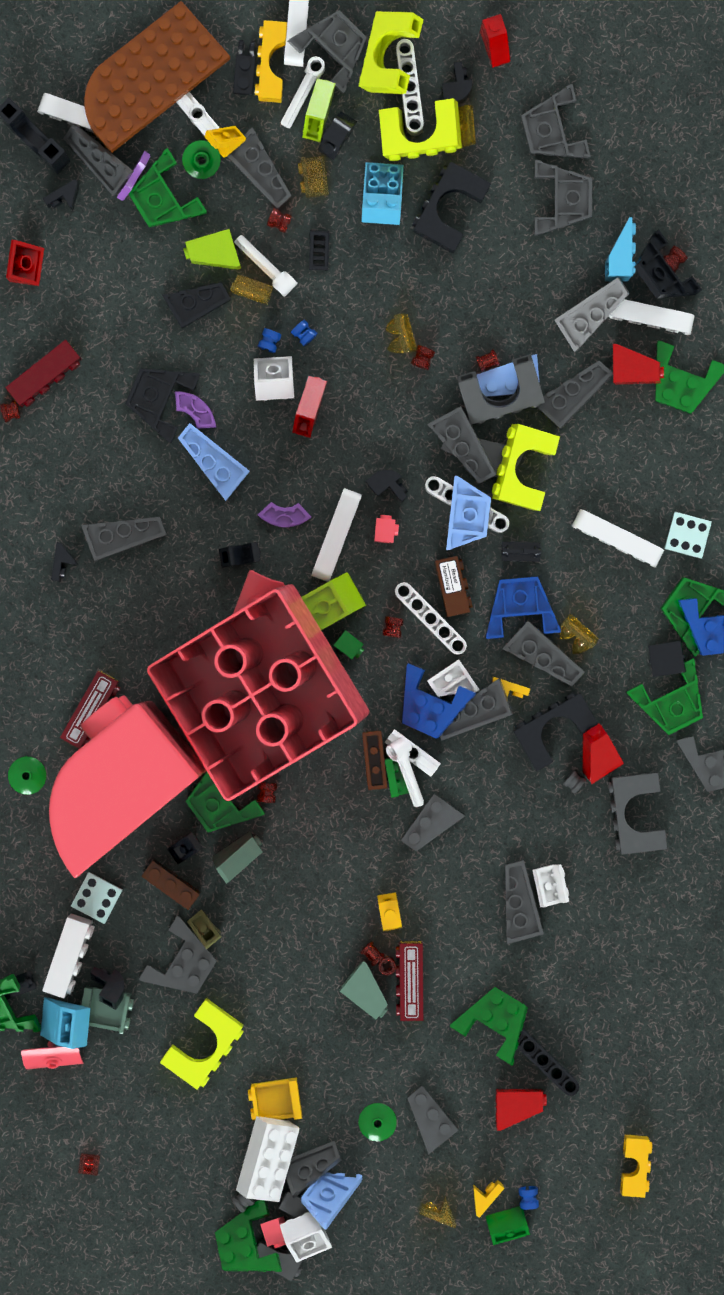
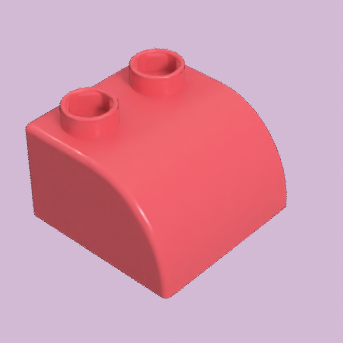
M123 695L119 698H112L81 724L82 730L91 740L65 762L54 781L49 803L51 833L63 863L74 878L81 875L206 772L199 757L152 701L133 705Z

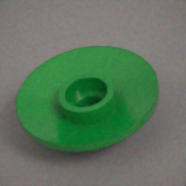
M198 140L186 147L182 156V162L189 175L197 179H206L218 171L221 157L218 149L211 146L208 141ZM204 158L206 161L204 164H199L198 160Z
M28 756L21 757L10 766L8 780L11 787L18 793L24 795L34 794L44 786L46 770L38 759ZM25 772L30 775L28 780L23 778Z
M373 1103L362 1110L358 1123L361 1133L366 1138L372 1141H383L394 1133L397 1119L389 1106L382 1103ZM376 1120L381 1121V1125L378 1127L374 1125Z

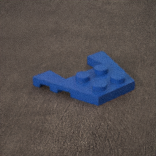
M538 577L499 580L486 639L504 637L502 617L542 614L543 634L561 632Z
M697 598L678 600L700 655L724 653V615L699 618Z
M408 663L402 723L437 739L454 721L453 719L459 712L466 707V704L476 695V692L459 686L451 704L418 689L425 670Z

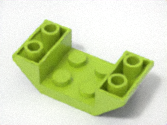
M348 572L301 597L321 630L366 606Z

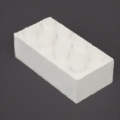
M72 913L67 917L42 990L43 992L65 998L73 992L76 981L73 980L74 976L79 974L82 967V962H79L80 958L85 956L89 946L85 944L86 940L92 937L95 926H92L93 920Z
M256 1116L236 1191L248 1199L280 1201L300 1129L289 1120Z

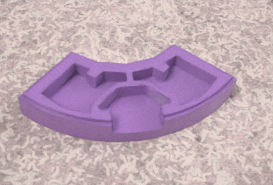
M146 151L143 152L132 169L134 172L120 190L117 198L121 201L127 197L150 158V154Z
M175 391L176 411L185 412L194 419L197 429L216 428L215 419L210 408L200 398L187 392Z
M271 502L258 514L265 522L278 527H294L311 518L299 503L293 507L283 508Z

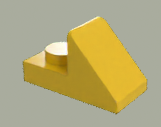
M236 126L207 130L204 136L211 146L218 149L224 158L246 140V137Z
M493 677L492 682L496 681L499 678ZM501 679L507 697L510 690L513 691L512 695L523 698V695H529L530 688Z
M498 1180L495 1183L491 1182L485 1189L486 1194L473 1185L476 1216L480 1218L504 1190L501 1182Z

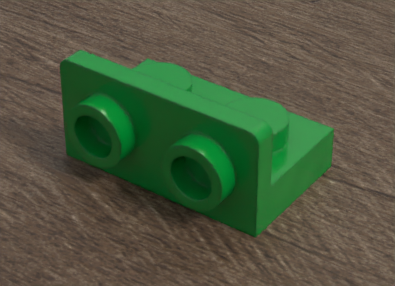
M391 758L384 759L391 798L408 794L409 791L398 762L393 761Z

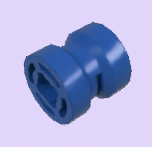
M305 319L291 331L294 337L300 339V343L303 346H306L318 334L314 329H310Z
M264 328L262 332L263 340L259 341L257 347L263 350L268 349L269 352L275 353L277 349L276 344L280 341L282 335Z
M529 1186V1190H526V1187L518 1189L519 1195L522 1197L520 1201L521 1209L530 1210L539 1207V1201L536 1198L538 1194L536 1186Z

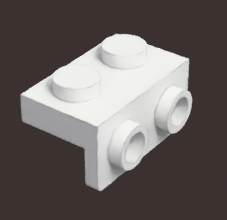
M561 864L533 869L540 907L569 902V891L566 887L565 872Z

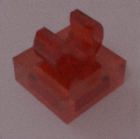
M81 1153L78 1173L97 1176L100 1155Z

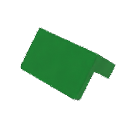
M520 1206L486 1216L493 1245L530 1235L524 1211Z

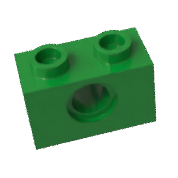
M346 630L334 644L336 648L350 659L354 657L358 659L364 651L362 648L364 644Z

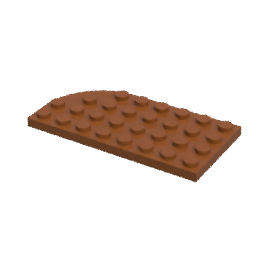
M180 1L95 69L88 81L84 98L85 113L90 128L107 149L113 153L185 94L228 62L230 55L185 4Z

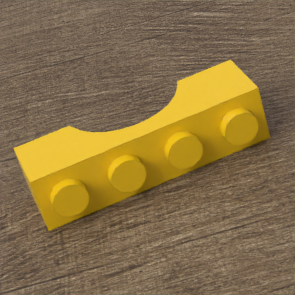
M264 20V25L260 26L259 38L263 39L262 46H258V57H261V65L257 64L256 76H260L259 84H255V95L258 96L259 101L282 103L283 80L274 75L270 69L269 62L272 54L286 44L287 22Z

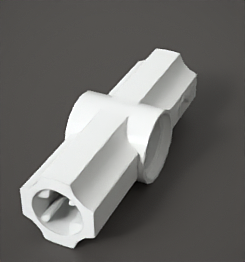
M190 92L176 102L204 136L207 130L219 129V126L208 115L205 108L198 103ZM196 112L203 113L200 118L193 117Z
M394 729L385 743L390 745L403 735ZM409 740L412 748L418 750L417 757H408L409 761L431 777L441 763Z

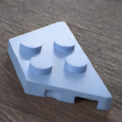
M459 476L454 477L446 550H451L487 537L491 497Z
M327 1172L309 1186L301 1197V1203L324 1229H327L362 1182V1175L356 1174L355 1178L345 1177V1173L331 1174Z

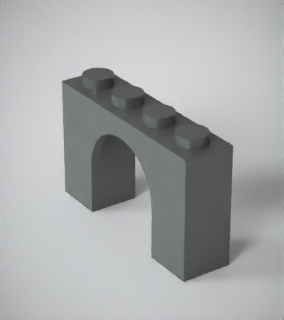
M531 354L513 359L518 386L511 397L502 401L491 400L482 393L475 371L457 376L471 424H482L488 419H499L505 414L511 412L519 413L525 408H535L540 406L541 403H545Z
M658 772L610 777L611 782H608V791L613 795V801H610L611 812H615V820H612L613 831H617L618 839H615L616 851L619 850V853L623 855L667 849L664 829L636 831L627 824L624 814L628 801L634 796L660 792Z
M288 1188L279 1204V1209L295 1218L309 1212L301 1203L303 1195L299 1194L293 1198L290 1188ZM260 1238L257 1244L259 1258L277 1253L282 1271L275 1273L292 1281L294 1276L298 1277L302 1270L300 1265L303 1260L296 1262L289 1249L274 1248V1245L267 1247L266 1241Z

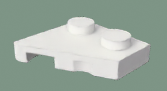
M459 659L427 680L438 697L455 695L459 686L474 692L479 691V688Z

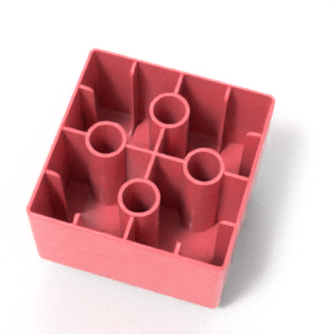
M292 584L271 590L155 661L147 668V673L223 799L226 801L233 800L355 727L369 715L367 705L297 589Z

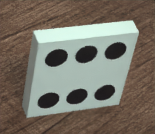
M674 512L664 549L702 559L712 521Z
M88 872L71 907L105 924L123 889Z

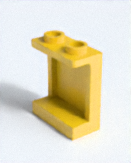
M297 1077L251 1084V1089H248L249 1101H253V1108L250 1109L252 1120H256V1116L280 1120L294 1118V1120L302 1119Z

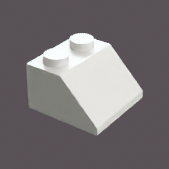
M292 356L254 359L256 401L294 398Z
M310 1212L280 1224L285 1244L296 1262L332 1248L325 1229Z

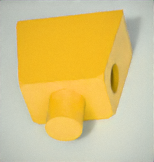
M396 892L377 895L383 931L402 928Z

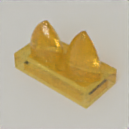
M400 313L394 315V319L389 322L386 331L392 334H399V337L390 343L387 350L394 353L416 352L417 348L408 314Z
M571 614L562 623L561 639L577 637L573 643V654L583 653L596 645L599 638Z

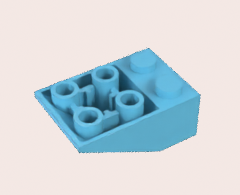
M365 163L361 222L400 225L404 165Z
M629 217L605 261V281H613L618 277L622 281H629L633 273H635L636 269L634 266L636 263L632 262V257L636 251V243L632 242V238L636 233V224L632 223V217Z
M44 997L40 1035L58 1046L70 1049L87 1046L90 1008Z

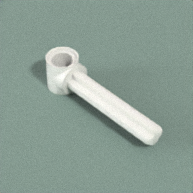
M312 57L307 63V67L304 70L306 75L281 121V124L286 128H291L317 78L320 79L325 71L324 61L320 57ZM313 63H320L322 67L319 71H313L311 65Z
M240 235L234 243L273 280L272 286L282 296L285 297L298 284L286 271L280 272L243 235Z
M401 736L386 747V752L393 761L398 762L413 805L419 807L423 805L424 800L408 759L412 746L407 738Z

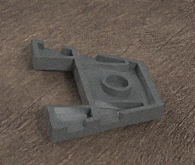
M338 10L293 36L287 42L299 53H302L314 39L341 65V68L332 77L330 82L335 83V88L339 92L344 93L367 37Z
M569 84L560 92L555 93L546 101L541 102L521 115L530 154L575 158L591 157L587 139L567 144L558 111L559 106L577 101L573 84Z
M535 160L534 179H554V217H535L534 236L592 218V178L558 168V166L543 163L540 160Z
M694 736L676 740L705 790L710 792L723 789L724 750L698 755Z
M177 915L169 931L185 940L183 946L166 974L148 964L138 980L197 994L217 959L203 946L199 938L183 919Z

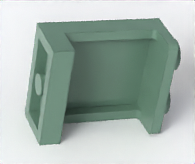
M86 985L81 1006L90 1008L89 1026L119 1031L120 1034H123L125 1029L128 1030L130 1025V1018H127L128 1010L132 1011L134 999H131L132 994L125 993L123 1000L115 1010L99 1001V994L103 988Z

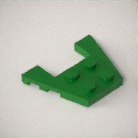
M168 148L163 151L159 159L153 163L148 172L142 176L129 192L130 198L148 227L207 214L198 197L180 207L162 178V173L177 165Z
M658 340L656 361H659L661 367H664V378H661V383H655V401L692 414L723 375L724 364L712 360L706 377L696 376L669 366L668 362L674 346Z
M682 577L660 609L688 650L696 657L699 650L678 600L697 598L700 618L713 600L724 607V590Z
M694 658L685 662L686 672L681 673L686 684L653 701H650L642 684L626 691L627 695L667 735L703 718Z
M206 772L185 801L208 833L265 814L256 799L240 811L232 801L224 800L208 772Z
M11 974L1 979L0 1031L10 1028L15 1029L16 1032H23L24 1029H33V1032H40L41 1025L36 1015L16 1018L4 996L5 994L20 991V984L15 975Z
M494 987L456 1019L450 1027L466 1037L477 1020L505 1037L506 1040L496 1056L512 1066L528 1007Z
M256 1201L253 1206L248 1207L245 1212L240 1213L215 1232L222 1270L247 1272L282 1271L277 1253L259 1258L252 1221L270 1216L267 1201Z

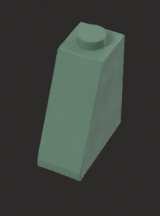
M248 832L212 856L215 868L226 884L263 852L261 849L263 843L257 835L253 836L251 832Z
M362 959L340 987L339 991L376 1020L378 1017L382 1018L388 1010L386 1008L388 1004L366 961Z

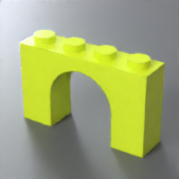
M376 11L359 87L372 93L406 94L410 75L400 69H386L383 61L384 54L388 46L398 38H419L424 19L413 12Z
M454 98L435 101L436 129L429 139L420 143L410 142L406 138L401 109L394 107L379 110L383 156L389 159V161H399L401 157L408 156V158L412 159L418 158L420 154L433 156L437 155L440 151L453 153L457 149L462 148L458 102Z
M512 424L507 431L508 440L502 450L503 459L497 469L498 478L492 488V499L533 511H541L545 492L526 487L520 483L515 473L516 461L527 450L546 455H555L560 436L524 425Z
M207 998L194 1016L214 1031L217 1037L215 1052L207 1058L194 1059L172 1044L160 1061L162 1065L197 1090L200 1085L202 1087L206 1085L210 1079L208 1074L211 1070L214 1072L221 1064L219 1059L222 1055L227 1056L232 1049L230 1045L234 1039L238 1041L244 1032L241 1030L243 1028L242 1023Z

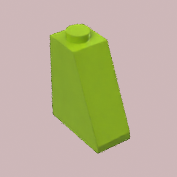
M317 78L306 112L302 138L321 142L334 95L335 83Z
M230 229L185 242L186 248H183L186 260L190 259L193 264L241 269Z

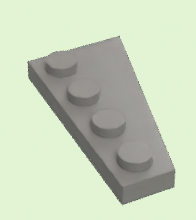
M620 277L555 319L556 324L574 352L586 342L630 294Z

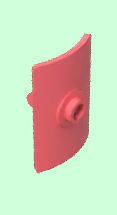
M250 570L233 614L271 590L285 586L284 583Z
M51 1041L48 1042V1047L21 1050L23 1064L26 1069L46 1067L54 1069L58 1066L83 1064L79 1048L70 1049L56 1046Z

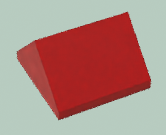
M14 239L11 240L6 274L7 280L14 283L39 286L44 248Z

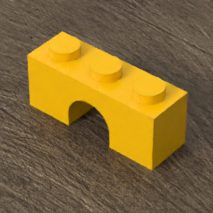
M624 1135L623 1155L625 1158L637 1160L638 1165L634 1172L621 1174L620 1193L622 1196L645 1198V1193L649 1192L647 1173H650L651 1161H648V1154L652 1153V1142H649L650 1140L647 1136Z

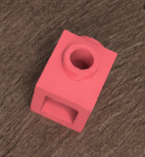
M380 515V518H376L374 542L394 543V536H398L399 524H395L396 520L392 519V516Z
M284 1216L260 1224L267 1247L274 1245V1248L286 1245L280 1228V1224L285 1223Z

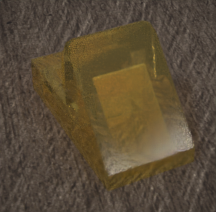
M446 1196L440 1210L437 1209L435 1204L429 1202L427 1204L421 1203L419 1208L420 1215L456 1228V1220Z

